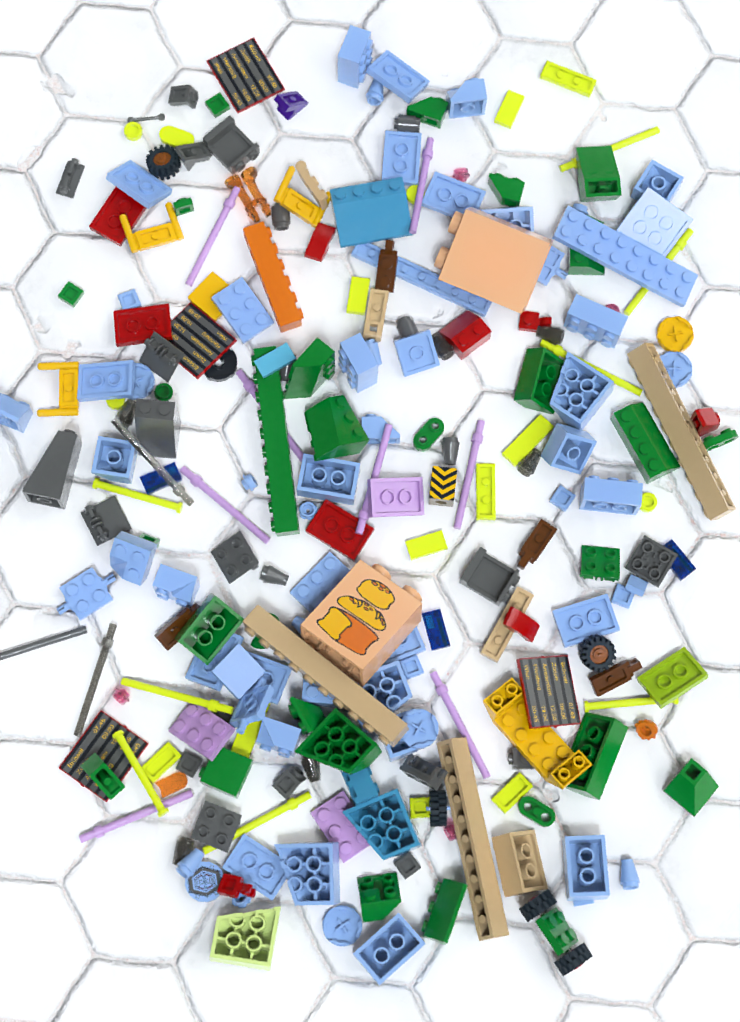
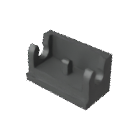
M408 755L399 769L408 777L437 791L448 772L418 756L414 758L415 755Z

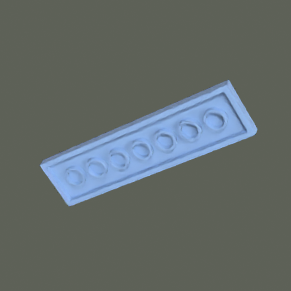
M569 205L565 209L552 239L682 308L685 306L698 277V274Z

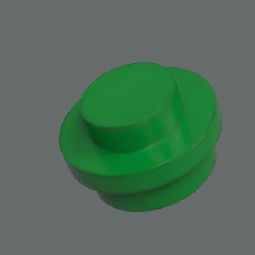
M161 383L156 386L154 395L157 400L169 401L173 396V389L169 384Z

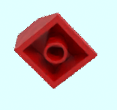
M466 310L439 330L438 333L460 360H463L490 340L492 331L479 316Z

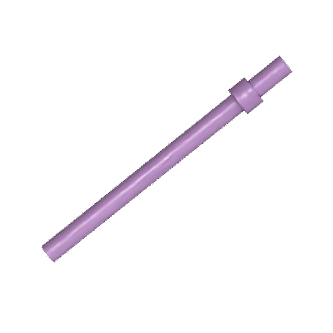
M432 137L427 138L425 149L422 152L423 162L409 229L411 234H416L429 164L434 153L432 150L434 139Z
M234 186L229 197L225 199L224 207L185 282L186 285L192 287L230 210H233L236 204L235 200L241 190L239 187Z
M242 369L238 370L236 375L242 381L246 392H250L256 401V385L252 380H249ZM288 433L289 446L299 461L302 462L304 453Z
M483 420L477 421L476 430L471 439V452L453 526L454 529L458 530L462 526L479 446L483 442L484 436L482 433L485 424Z
M385 424L370 479L379 478L393 428L391 424ZM368 488L362 510H359L357 517L359 521L355 533L363 535L366 521H369Z
M185 466L180 469V472L190 480L194 487H199L265 544L270 541L271 538L204 483L202 477L198 474L195 475Z
M437 671L432 672L429 675L436 686L435 691L438 696H441L462 738H467L469 752L483 779L490 777L491 775L448 694L449 690L446 684L442 683Z
M190 789L166 799L162 803L165 808L192 798V791ZM154 805L106 825L101 826L100 824L95 826L93 830L79 835L81 843L95 837L98 839L105 836L107 832L158 811Z

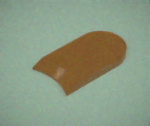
M177 772L155 782V784L159 787L161 796L164 798L184 789L187 786L188 779L184 773Z

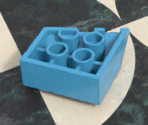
M398 789L342 811L383 861L422 846Z

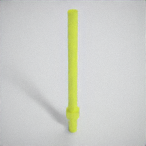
M656 126L609 146H612L614 152L660 133L659 127ZM576 157L560 165V171L564 172L572 168L577 169Z
M688 228L666 258L672 261L678 252L685 248L686 242L694 233L692 229ZM642 287L623 312L629 316L649 290Z
M542 339L539 346L546 348L558 357L561 356L566 359L568 351L558 344L554 345ZM579 358L613 380L614 384L640 397L642 389Z
M125 677L121 680V685L202 706L213 712L233 713L234 707L221 704L218 700H206Z
M309 791L296 798L292 797L286 800L285 804L238 828L233 840L290 809L291 811L298 808V805L312 798ZM209 845L202 847L205 855L216 849Z

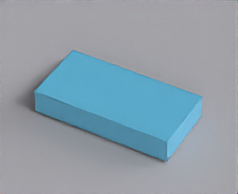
M285 343L258 358L254 363L264 379L297 359L289 345Z

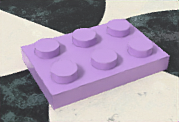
M422 477L367 479L369 518L425 515Z
M189 703L168 731L195 751L213 761L236 729L206 708Z
M344 791L310 813L329 842H339V858L343 864L370 846L342 813V811L354 807Z

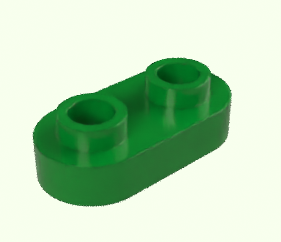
M431 418L417 432L413 439V445L416 450L420 452L429 450L444 432L442 420ZM436 424L439 428L433 429L432 425ZM425 438L426 442L421 443L419 440Z
M728 428L721 431L718 436L710 435L704 438L703 444L708 452L733 442L739 436L736 430Z
M525 796L518 803L519 813L537 825L549 827L554 823L556 816L553 809L535 798ZM530 804L531 810H525L524 805ZM542 814L548 815L547 821L542 820Z

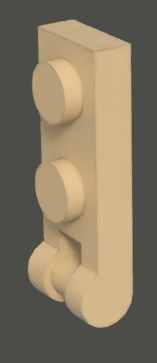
M298 161L295 167L300 179L321 209L324 210L329 207L326 201L328 199L324 189L320 190L318 188L319 183L314 176H310L306 163Z
M370 289L363 339L368 340V338L381 342L389 291ZM370 326L377 327V332L370 331Z

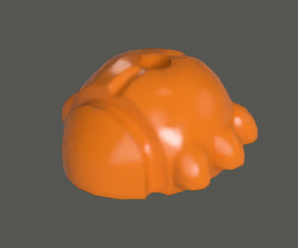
M644 719L635 723L636 732L642 740L656 738L658 727L653 721Z

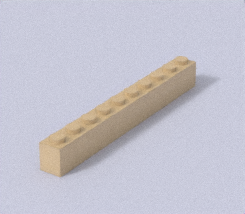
M643 343L627 354L629 364L635 369L638 375L637 380L643 385L646 391L645 396L654 407L653 412L660 419L663 432L669 437L670 446L676 452L678 462L684 468L687 474L686 478L693 486L695 496L704 508V515L710 521L718 520L736 510V507L654 344Z
M257 605L242 621L245 626L244 631L249 636L253 637L255 635L260 639L258 642L264 648H271L274 651L273 654L279 660H286L291 670L295 673L298 671L304 675L303 679L310 685L314 683L318 686L317 690L325 697L329 695L334 699L332 702L338 708L342 709L344 707L349 711L347 714L353 720H360L363 723V727L371 734L372 732L376 733L379 736V741L387 746L389 744L394 748L409 730L406 722L260 605Z
M450 738L438 742L437 748L441 767L448 772L444 781L466 884L468 885L467 888L478 940L485 941L508 936V926L467 738Z

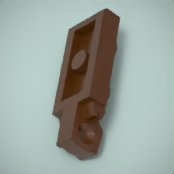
M386 240L385 249H381L379 253L375 289L389 291V293H394L398 264V251H394L395 241Z
M541 519L522 546L519 556L522 558L517 567L524 570L529 562L534 564L556 533L557 528Z
M195 603L190 608L186 607L154 635L167 651L178 642L174 639L200 605Z
M637 658L629 661L626 659L588 679L595 695L600 697L632 680L631 677L634 676V672L643 667Z

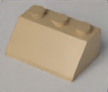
M535 830L509 832L492 837L493 849L505 897L548 889Z

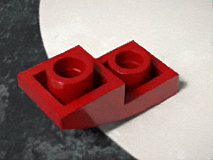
M318 223L304 257L322 262L328 252L329 244L336 233V228Z
M511 606L503 622V625L511 632L518 633L526 641L532 643L540 627L532 618Z

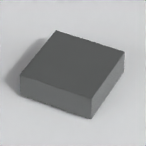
M185 751L175 769L194 778L203 761Z
M410 851L394 863L405 880L422 868Z

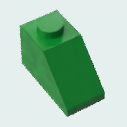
M431 96L409 105L406 115L416 116V118H420L421 123L440 129L448 110V102L440 97L435 98Z
M96 753L80 765L110 800L126 787Z

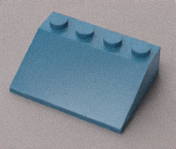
M402 177L330 189V202L341 248L413 235L409 233L411 218Z

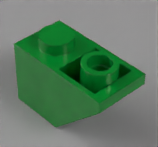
M490 173L488 185L499 203L508 207L519 206L525 182L519 178L504 177L500 173Z

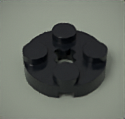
M229 349L219 358L221 362H224L221 367L213 364L204 373L207 380L223 382L235 375L238 362L233 350Z

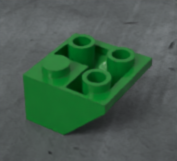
M295 697L289 698L290 705H288V710L293 719L297 718L299 720L298 728L302 730V735L309 736L326 717L320 707Z
M691 758L663 792L695 817L719 786L708 771Z
M397 872L357 877L363 922L383 920L401 903Z

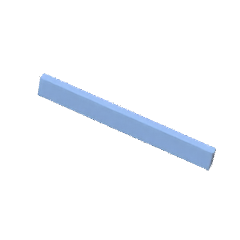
M371 243L356 245L351 256L378 268L379 253L382 248ZM398 256L396 277L485 318L492 301L438 280L440 275Z

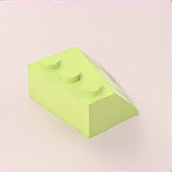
M281 906L246 913L241 912L217 916L210 961L270 971Z

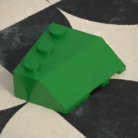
M318 337L292 365L288 376L290 380L286 383V391L283 393L284 399L311 397L326 380L329 381L334 376L335 351Z
M344 395L328 397L304 412L307 429L311 433V447L315 451L314 461L359 454L369 442V438Z
M336 708L294 751L297 754L350 775L369 767L382 753L375 741Z

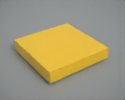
M212 271L187 298L207 316L217 322L222 314L211 300V297L229 286V284Z

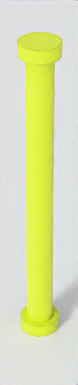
M96 477L93 481V489L100 488L176 510V513L179 514L183 508V502L176 503L100 481Z
M651 697L588 702L587 700L583 701V708L586 713L589 710L654 705L656 703ZM678 698L671 703L674 705L678 704Z
M123 730L115 732L112 735L113 739H116L156 807L157 815L159 817L166 815L169 812L168 808L164 807L124 738Z

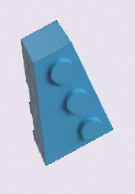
M370 766L351 775L341 771L355 806L378 797L380 791L377 783H373L371 779L372 771Z

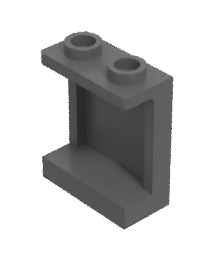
M230 115L203 137V143L209 152L232 175L236 172H241L249 161H254L260 153L259 145L257 143L254 144L235 125V120Z
M480 547L459 583L500 606L502 602L506 603L511 593L508 591L511 586L516 587L521 578L518 576L520 570L510 568L486 553L487 550Z

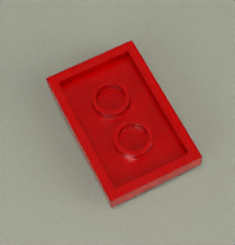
M115 187L89 225V228L113 243L122 246L126 240V235L119 218L120 215L125 214L127 216L131 230H133L147 208L118 187Z
M169 303L113 311L117 347L144 344L147 338H151L154 331L166 340H173Z
M325 499L305 532L355 562L375 531V528L365 524L363 535L356 534L355 531L359 519Z

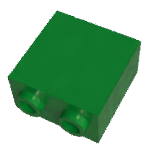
M223 747L213 761L209 760L207 766L202 767L198 777L201 778V784L238 799L252 768L253 760Z

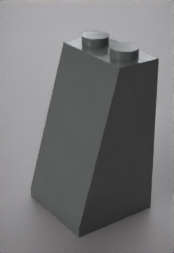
M137 398L134 419L138 455L177 459L181 421L176 402Z
M65 429L64 431L58 430L23 487L22 492L28 502L66 509L82 447L75 431Z

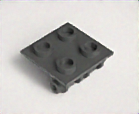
M154 331L151 338H147L144 342L146 348L139 362L148 366L151 371L166 382H169L184 352Z
M115 496L93 507L88 505L85 507V511L81 512L97 546L115 538L121 531L127 532L132 529Z
M241 531L211 551L229 584L249 570H255L259 567V561Z
M205 800L191 838L228 853L236 830L240 826L242 815Z

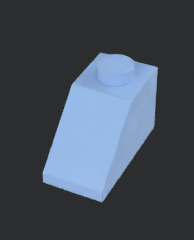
M367 414L365 417H362L361 426L369 438L367 444H380L385 424H388L381 416ZM392 428L388 444H400V434L394 428Z

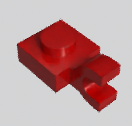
M524 311L520 315L519 331L537 333L538 328L551 330L552 317L539 318L540 313Z
M224 873L217 892L219 895L238 899L239 893L254 898L257 890L252 888V884L243 883L244 879L242 877Z

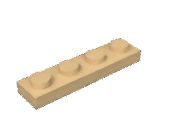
M519 586L516 587L480 653L481 655L498 663L514 632H511L503 625L505 615L508 613L510 606L525 614L534 597L533 594Z

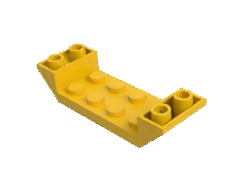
M510 678L482 701L493 724L517 748L546 782L563 790L592 766V763L580 750L574 753L551 727L529 729L522 689L513 678Z

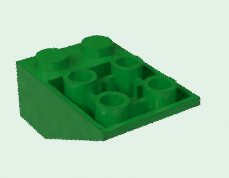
M612 146L576 147L580 202L617 200L622 195L621 182Z

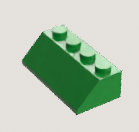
M644 403L631 404L613 413L610 420L646 484L680 468L679 463Z
M586 712L571 750L574 753L580 750L592 763V766L565 788L585 797L600 800L628 727L615 718Z

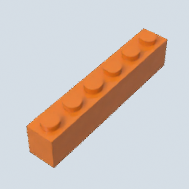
M264 221L243 228L245 241L280 332L283 333L302 326L304 316L301 308L297 309L295 304L298 302L295 292L290 291V279L288 275L285 276L283 270H285L282 259L278 260L277 254L279 252L277 245L271 242L272 233L270 227H266Z

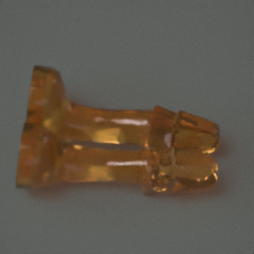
M249 167L241 173V179L249 189L254 200L251 201L239 175L227 178L225 185L230 190L234 186L241 189L238 196L245 207L244 210L248 213V217L256 223L260 221L255 210L256 207L260 206L266 218L271 216L270 205L267 204V199L263 197L256 185L255 179L258 175L256 168Z

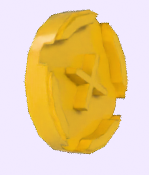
M679 316L668 317L660 323L656 331V338L664 350L668 352H683L690 347L694 339L692 325L686 319Z

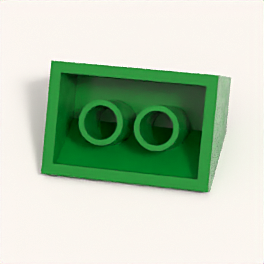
M593 218V219L597 220L598 222L604 224V222H602V221H600V220H598V219H596V218ZM567 247L568 275H605V266Z
M544 347L527 349L514 401L528 409L554 414L555 411L550 406V401L565 361Z
M210 593L174 639L206 665H209L243 623L244 618L216 595Z
M443 878L442 882L438 881L434 891L438 895L435 901L431 900L427 911L431 913L428 921L424 920L421 932H424V938L443 945L448 944L468 886L467 884Z

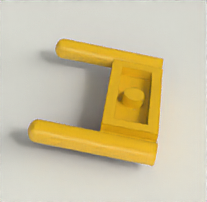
M289 166L273 200L276 203H280L279 205L307 224H311L313 228H316L327 208L322 210L320 206H316L293 189L288 188L295 172V167ZM327 191L326 194L328 196V199H326V201L329 204L330 191Z
M171 202L165 204L171 223L136 231L135 233H132L127 216L125 214L120 215L119 218L132 253L184 239Z
M79 361L38 363L37 368L39 370H59V409L37 410V416H79V401L77 400Z

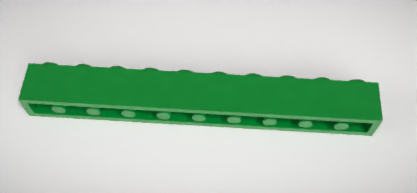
M270 346L254 349V355H251L252 366H256L255 360L277 347ZM256 366V373H253L254 384H258V391L255 392L256 402L260 403L261 408L257 412L258 419L262 421L263 428H260V437L265 442V446H262L263 458L267 459V465H264L265 476H269V483H266L267 494H271L272 501L268 502L269 512L273 513L274 518L271 521V530L275 532L277 537L300 534L281 372L278 370L263 379Z

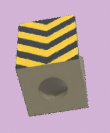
M432 467L429 505L453 507L457 478L456 468Z

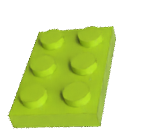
M683 647L638 676L637 681L659 708L662 709L706 680L708 673L689 651Z

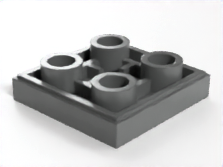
M644 535L625 569L659 588L678 554Z

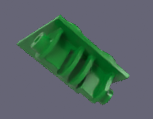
M582 545L580 577H583V579H593L595 577L596 581L598 577H600V581H603V578L605 581L612 582L620 580V549Z

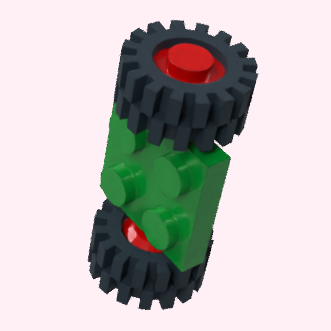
M547 889L521 906L519 911L527 922L541 914L540 918L535 921L557 956L566 953L554 962L562 976H565L582 966L593 955L584 942L571 950V947L579 942L575 931L565 921L564 914L557 907L549 912H544L557 903L550 890Z

